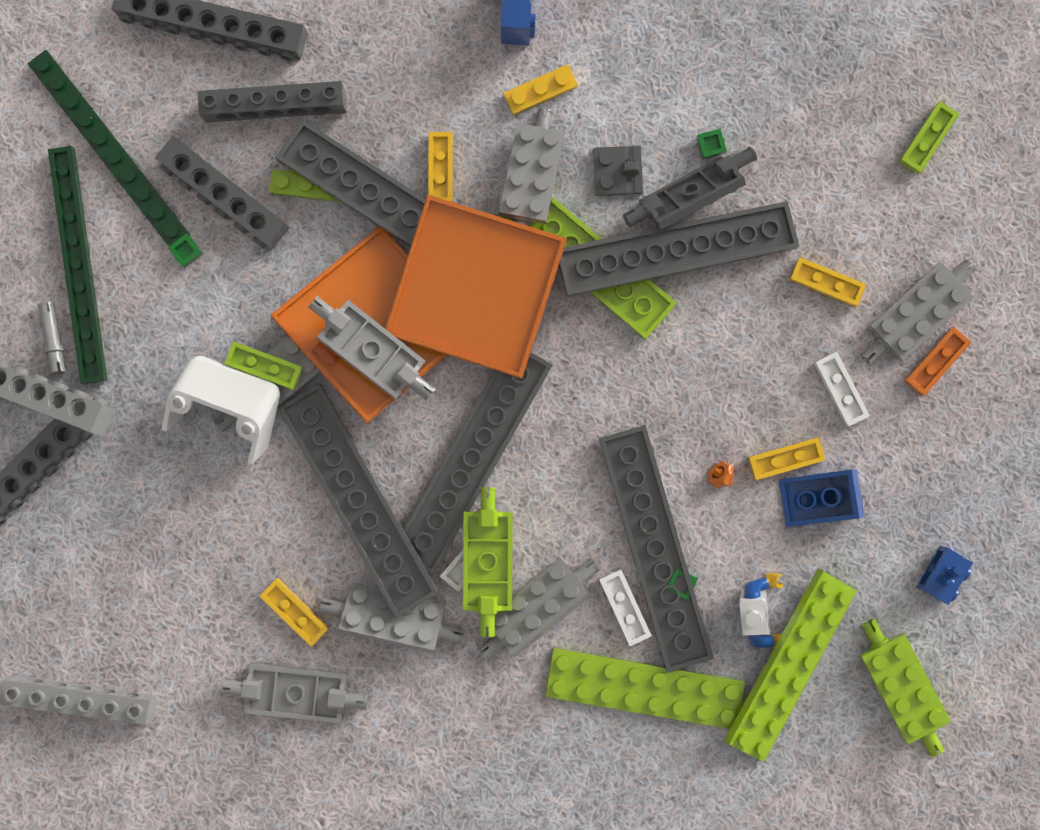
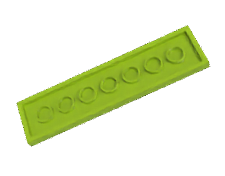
M553 197L551 198L546 224L533 223L530 226L567 238L565 247L602 239ZM501 216V218L513 221L509 217ZM651 280L590 292L644 340L649 337L677 304L676 301Z
M817 569L726 735L724 741L727 744L763 762L766 760L857 592L855 589L825 571Z
M553 647L545 697L730 729L741 710L745 681L680 669L667 672L663 666Z

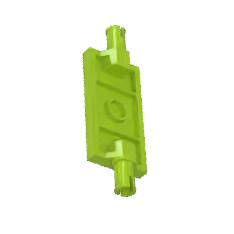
M480 487L481 509H478V512L464 511L463 611H478V614H480L479 636L486 637V627L488 626V637H494L495 614H497V611H512L513 512H498L495 509L496 487H489V498L487 497V487Z
M875 618L868 620L869 623H862L861 626L864 628L871 644L868 651L859 656L904 742L909 745L921 738L931 757L937 756V751L940 754L943 753L944 748L939 742L935 731L951 723V720L906 635L900 633L892 638L884 637Z

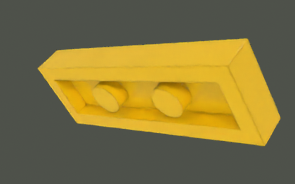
M567 64L503 94L512 115L515 116L577 88L578 84Z
M429 132L428 195L453 202V133Z
M801 257L797 259L789 278L791 282L854 308L858 306L866 287L865 283Z
M819 437L747 457L754 480L826 461Z
M276 578L259 596L311 647L330 629L279 578Z

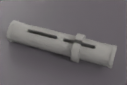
M42 302L37 305L46 346L44 354L48 357L50 375H56V372H58V375L66 373L62 354L64 346L60 343L54 302H48V305H46V302Z

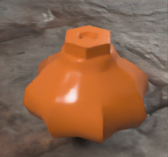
M726 461L714 464L712 469L708 471V484L713 485L717 489L723 486L729 487L733 483L734 478L733 465L728 464Z

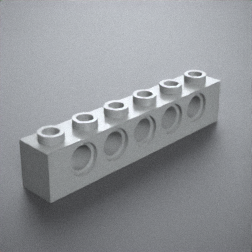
M0 360L1 398L104 438L116 410L107 407L108 401L94 396L93 400L87 399L89 394L77 389L69 392L67 391L69 387L56 381H54L53 385L48 384L49 379L38 374H34L32 378L28 376L29 371L15 366L14 370L9 369L10 364Z
M14 675L3 680L0 705L147 725L155 718L158 695Z

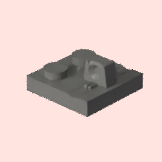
M641 146L593 148L595 196L643 194Z

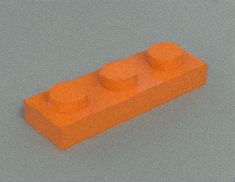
M954 326L950 327L903 381L920 396H925L972 342Z

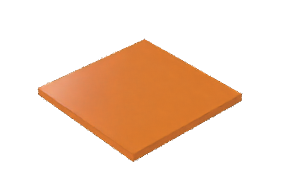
M427 194L385 329L397 339L522 379L567 238Z
M380 227L376 228L270 315L275 323L366 424L370 423L395 400L316 339L325 328L326 321L311 309H308V307L317 296L333 309H340L349 300L385 328L408 254L389 233ZM400 340L425 360V363L418 370V376L421 378L448 356L447 354ZM405 387V388L403 389V391L400 393V395H399L396 399H398V398H399L403 393H405L410 387H408V388Z

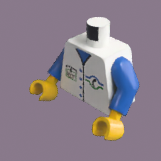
M768 573L765 578L748 582L744 586V590H741L739 601L743 636H748L750 645L755 648H775L782 633L770 635L766 589L769 587L779 589L783 587V584L778 583V578L782 574Z

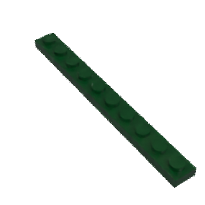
M44 50L27 64L166 244L168 246L172 245L186 233L191 235L47 50Z
M72 146L48 149L80 384L104 382L108 380L76 152Z

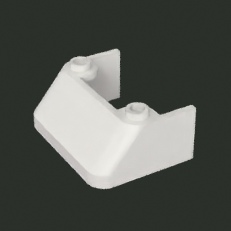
M195 356L187 362L168 395L162 430L166 432L179 422L184 414L192 408L193 401L237 417L236 430L238 434L252 442L247 463L253 464L268 449L280 399L279 388L274 383L203 356Z

